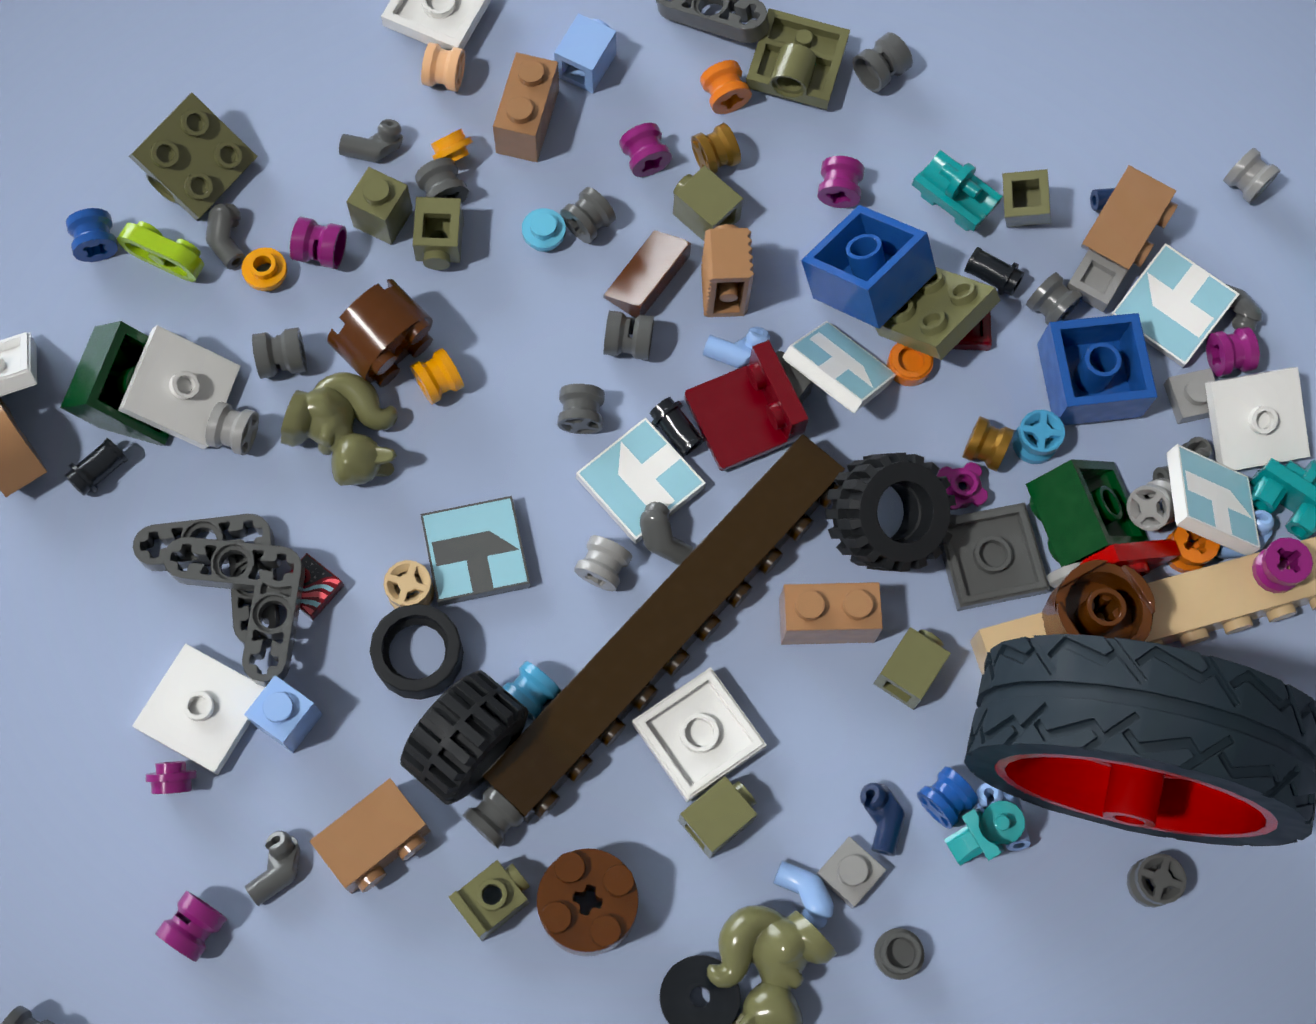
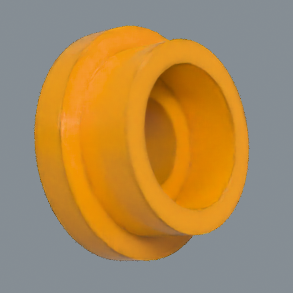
M461 128L431 143L435 152L432 158L434 160L438 158H451L457 161L469 155L466 146L473 143L471 136L466 138Z
M264 247L251 251L244 258L241 270L246 283L250 287L260 291H272L277 289L285 280L287 264L280 252ZM262 264H271L267 271L260 272L256 270Z

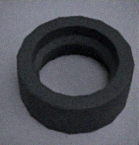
M421 604L396 608L382 618L372 634L369 651L375 672L390 691L403 698L419 700L439 695L453 684L462 668L464 654L457 627L447 614L430 605ZM413 625H424L436 630L442 637L445 645V656L439 669L430 676L421 679L406 678L397 673L391 665L389 658L390 644L395 635L405 627Z

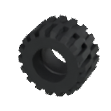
M906 452L872 454L863 456V460H854L848 464L849 472H839L834 479L839 487L838 489H829L827 496L828 500L833 501L832 509H825L826 519H833L834 527L828 529L831 539H840L841 542L836 548L842 555H852L850 559L852 563L858 566H867V569L905 572L910 571V568L920 569L928 565L927 559H937L943 553L939 545L949 544L952 534L947 532L949 525H956L957 515H951L950 506L956 505L955 495L947 494L946 489L951 486L947 477L936 476L940 468L933 462L924 463V457L917 454L907 455ZM889 486L898 493L903 504L901 526L891 538L882 530L877 515L879 500Z
M482 670L473 672L447 689L419 720L406 741L400 764L446 805L455 803L468 796L484 782L482 775L521 735L527 720L528 709Z

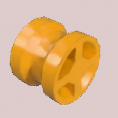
M443 348L435 351L432 359L427 362L417 361L410 365L417 384L431 405L440 401L443 393L449 390L456 392L464 387L456 366Z

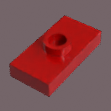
M1171 539L1112 544L1082 560L1080 565L1092 560H1108L1106 563L1121 567L1125 565L1134 569L1141 576L1150 573L1152 569L1181 554L1176 541Z

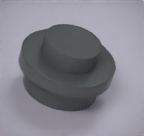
M895 928L888 930L878 938L874 947V960L878 969L885 976L895 980H904L914 976L921 969L924 962V948L914 933L906 929Z

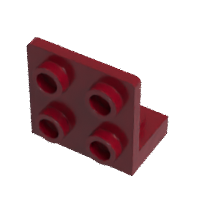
M769 340L752 346L749 365L687 389L684 395L702 435L705 437L709 450L721 471L728 470L795 442L805 433L809 420Z

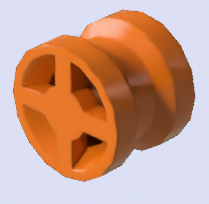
M725 60L718 62L705 70L700 77L703 89L711 95L709 104L714 113L728 114L742 108L751 99L752 92L748 84L741 80L742 69L737 61Z
M1178 526L1166 539L1176 541L1181 555L1167 563L1172 569L1180 573L1200 569L1217 555L1220 544ZM1188 539H1192L1195 542H1189Z

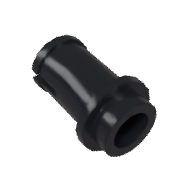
M979 247L974 250L964 269V272L970 273L998 289L997 293L1001 296L1004 292L1012 296L1024 276V272L1018 269L1019 264L1014 262L1010 265L988 254Z
M668 397L658 403L649 414L654 419L652 425L655 428L660 426L680 451L682 457L698 448L704 442L705 437L697 431L681 411L683 406L681 402H674L671 397Z
M106 438L100 446L77 465L74 463L68 465L71 470L64 476L79 493L85 496L89 491L97 492L96 485L122 463L128 461V459L110 439Z

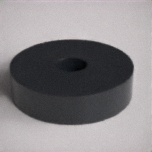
M696 955L684 958L671 967L663 979L659 994L660 1008L668 1024H732L740 1007L739 984L730 988H719L710 982L707 976L709 964H721V961L710 956ZM700 987L708 992L709 1002L706 1006L697 1007L691 1002L690 994L693 989Z

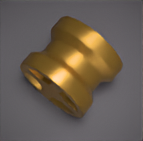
M726 123L716 126L710 134L698 133L691 137L692 150L700 169L705 165L716 174L721 166L728 165L732 167L741 163L738 142L731 128Z
M979 416L962 457L970 461L979 459L986 463L987 468L997 471L1011 442L1014 430L1008 427L996 428L991 426L989 419Z

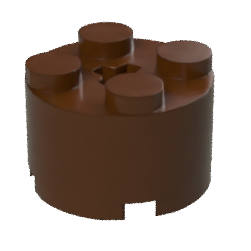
M393 279L387 280L388 288L386 289L376 284L360 295L339 317L345 323L339 334L331 329L327 338L328 344L365 381L370 383L376 382L379 387L386 386L397 376L400 371L397 364L409 354L413 358L418 357L433 341V338L428 334L432 327V318Z
M1108 560L1085 562L1074 568L1049 596L1042 611L1046 635H1093L1112 639L1116 637L1145 641L1152 629L1153 614L1155 613L1153 593L1144 578L1132 568L1125 565L1121 567L1106 563ZM1101 612L1104 618H1098L1095 613Z
M587 848L564 853L549 866L540 881L537 892L538 914L546 933L561 949L579 956H596L618 946L629 935L634 926L638 910V890L632 872L617 857L602 850ZM587 891L595 892L596 901L602 903L601 908H592L589 915L581 914L580 904L574 902L575 898L584 897Z

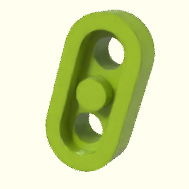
M139 221L138 224L126 223L117 237L119 245L131 255L186 281L194 282L205 266L199 257L201 255L200 250L193 244L183 239H177L174 242L165 238L158 229L144 221Z

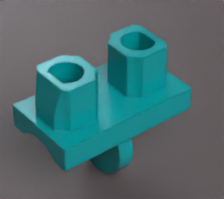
M942 150L934 156L923 171L917 174L912 182V186L921 192V197L931 205L940 206L955 218L954 222L965 231L971 230L974 232L1000 203L1003 197L974 175L976 167L970 163L962 166Z
M1271 458L1260 471L1258 470L1249 482V484L1254 486L1251 493L1253 507L1255 510H1264L1270 514L1275 511L1279 504L1289 509L1293 514L1285 525L1287 531L1300 540H1305L1316 532V460H1312L1303 469L1291 460L1284 466Z
M997 801L991 803L984 810V813L981 812L980 808H975L961 816L967 826L948 836L944 841L960 866L982 853L985 854L989 861L1006 851L1003 844L1015 842L1022 836L1025 829V817L1022 810L1016 804L1009 801Z

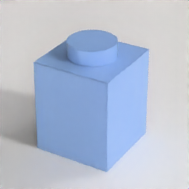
M578 13L554 52V61L558 62L559 78L593 94L616 56V30L611 29L602 20L590 19Z
M275 675L244 715L258 729L294 753L323 714L314 702Z

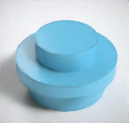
M547 208L536 209L530 212L523 220V238L530 247L537 251H551L559 246L565 238L566 226L564 219L554 210Z

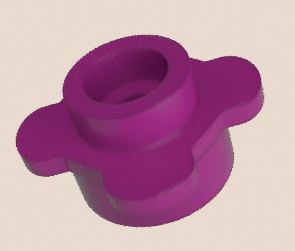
M969 462L964 467L956 469L946 466L939 470L937 477L946 476L951 484L946 489L947 494L955 495L956 505L950 506V510L967 508L972 504L981 506L986 502L988 492L982 488L980 481L982 470L976 463ZM964 483L966 485V489L961 490L958 487V484Z

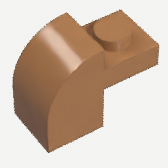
M0 397V491L5 497H8L47 473V470L38 453L19 429L9 408Z

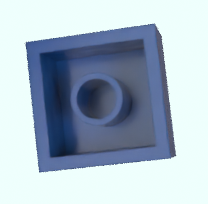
M858 205L801 260L813 299L878 329L937 272L927 232L862 205Z
M1139 313L1049 322L1037 343L1050 410L1061 419L1064 425L1142 417L1158 397Z

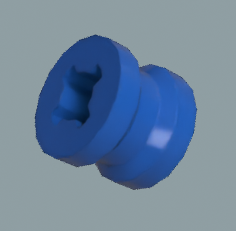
M87 208L72 213L66 219L67 232L74 237L71 248L73 256L77 260L83 262L102 261L110 258L118 251L117 239L110 233L113 224L108 211L100 208Z
M946 766L937 774V781L932 786H924L917 793V798L926 811L938 823L948 829H951L959 822V814L964 809L971 810L979 803V798L970 784L956 771Z

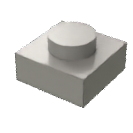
M1088 250L1069 281L1067 288L1069 290H1077L1083 295L1082 301L1104 312L1128 270Z
M1211 368L1172 376L1165 381L1164 387L1177 424L1210 418L1205 383L1215 381Z
M849 836L816 875L823 879L824 884L849 907L854 908L884 874L886 869Z

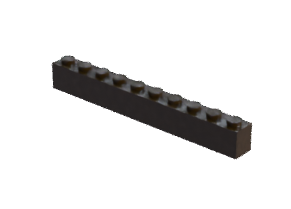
M802 434L482 775L485 784L488 787H493L523 815L527 823L535 815L540 819L545 817L560 799V796L556 793L568 779L575 783L586 773L594 762L589 757L601 743L606 747L610 746L619 737L626 727L622 720L634 707L640 712L652 701L659 691L654 685L667 672L672 677L684 666L690 658V654L686 650L696 639L699 638L702 642H705L721 624L722 620L718 618L719 614L729 604L733 608L739 606L751 592L753 587L749 582L759 571L766 575L775 567L783 556L779 549L788 539L792 538L797 542L814 522L810 518L811 514L820 505L827 509L833 503V501L827 499L829 489H838L839 485L834 479L839 472H844L845 468Z

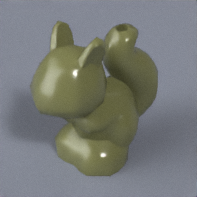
M348 372L334 373L318 382L310 392L295 391L282 423L281 443L295 447L310 438L318 443V451L323 455H330L332 453V473L334 480L340 486L366 484L372 481L375 476H390L394 472L393 464L390 462L397 455L393 449L379 447L372 438L354 433V419L356 418L370 429L382 431L391 428L396 423L398 412L392 405L382 409L376 389L361 376Z
M763 905L746 906L738 909L724 923L718 939L722 963L709 964L707 976L715 986L730 988L743 980L748 973L751 963H753L762 981L746 996L743 1003V1012L735 1018L732 1024H803L801 1010L791 990L801 986L804 980L802 972L808 962L814 964L827 963L837 952L817 928L798 911L795 910L788 917H785L775 909Z

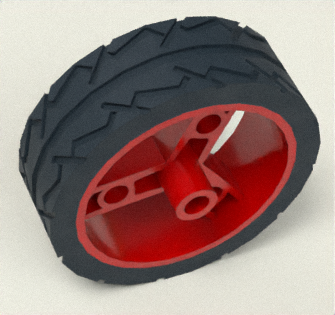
M1075 634L1033 635L1034 638L1025 636L1003 641L991 648L990 652H987L984 674H982L976 702L978 708H976L964 764L970 772L974 773L976 777L988 785L1013 797H1019L1023 801L1054 812L1130 832L1163 838H1175L1182 841L1231 846H1280L1298 842L1297 839L1304 840L1312 834L1316 809V701L1292 685H1285L1282 680L1251 667L1211 655L1205 656L1199 652L1168 645L1116 637L1112 639L1104 638L1103 636Z

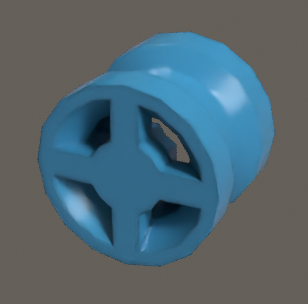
M1034 410L1028 413L1014 432L1012 438L1013 450L1021 460L1030 464H1042L1049 461L1063 443L1065 437L1064 424L1057 415L1047 410ZM1033 435L1034 439L1037 440V445L1029 436Z
M525 661L520 666L519 676L516 680L503 686L507 692L528 709L527 717L533 721L541 714L542 707L546 702L554 700L561 692V689L550 677L528 661Z

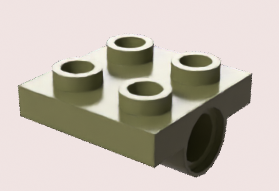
M769 8L767 12L769 30L765 37L758 41L746 83L752 90L827 110L850 30Z
M191 92L128 157L147 174V180L163 197L173 203H178L197 220L258 156Z
M936 267L937 272L880 329L876 328V331L881 337L942 360L1001 300L995 287Z

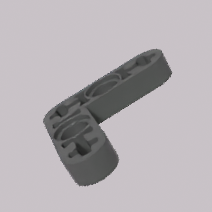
M656 0L658 11L662 17L739 42H757L764 38L769 30L767 10L765 5L759 0H672L671 2L668 0ZM709 4H719L722 6L721 11L715 15L708 16L701 13V10Z
M240 514L154 524L144 527L134 538L133 551L145 568L151 571H167L163 564V555L166 548L160 549L159 557L154 558L149 551H146L147 548L154 546V540L158 538L168 546L177 539L178 535H181V538L195 537L199 533L206 531L214 533L217 540L227 541L224 530L228 529L232 538H242L247 536L249 528L254 527L258 534L262 535V537L255 538L254 544L275 546L270 526L262 517L256 514ZM241 539L229 540V541H233V542H243V543H245L244 540H241ZM188 551L185 558H178L176 561L182 569L188 568L191 563L211 566L209 561L196 559L192 551ZM240 554L231 555L223 562V564L229 563L230 577L241 575L247 568V558ZM257 557L258 571H271L277 578L276 568L264 567L260 561L261 557ZM231 589L233 629L235 635L245 645L247 633L245 627H248L251 610L249 605H252L253 593ZM278 604L267 607L262 613L261 619L265 624H269L268 628L280 626ZM261 635L257 639H263V641L267 644V648H269L272 645L271 639L265 638Z
M183 537L172 541L164 552L163 564L168 573L179 583L254 591L242 656L243 669L253 682L264 687L267 686L275 675L284 680L290 669L305 580V567L298 554L292 549L283 546ZM192 551L196 559L211 562L212 574L208 575L209 570L205 564L191 563L187 571H183L176 561L178 558H185L187 552ZM234 554L245 556L247 558V568L241 575L228 577L223 574L222 565L227 557ZM257 557H261L260 561L264 567L279 568L281 561L287 560L288 565L293 569V573H285L283 580L277 581L273 572L259 570L260 578L256 580L255 578L258 573ZM278 604L287 609V618L281 626L268 628L262 624L261 616L267 607ZM259 635L272 640L270 652L272 657L278 661L277 666H270L268 668L267 674H262L259 667L254 664L255 660L264 659L267 644L263 639L257 640ZM283 639V642L281 644L276 641H273Z

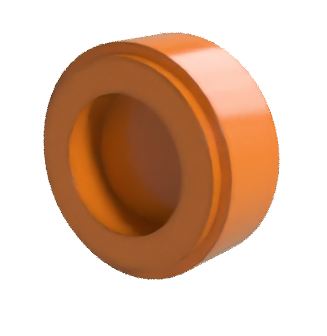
M897 343L890 351L887 367L896 375L893 380L898 384L917 386L928 378L933 367V357Z

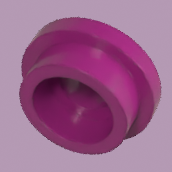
M186 761L155 763L156 772L145 774L146 782H151V794L192 791V779L197 778L196 770H186Z

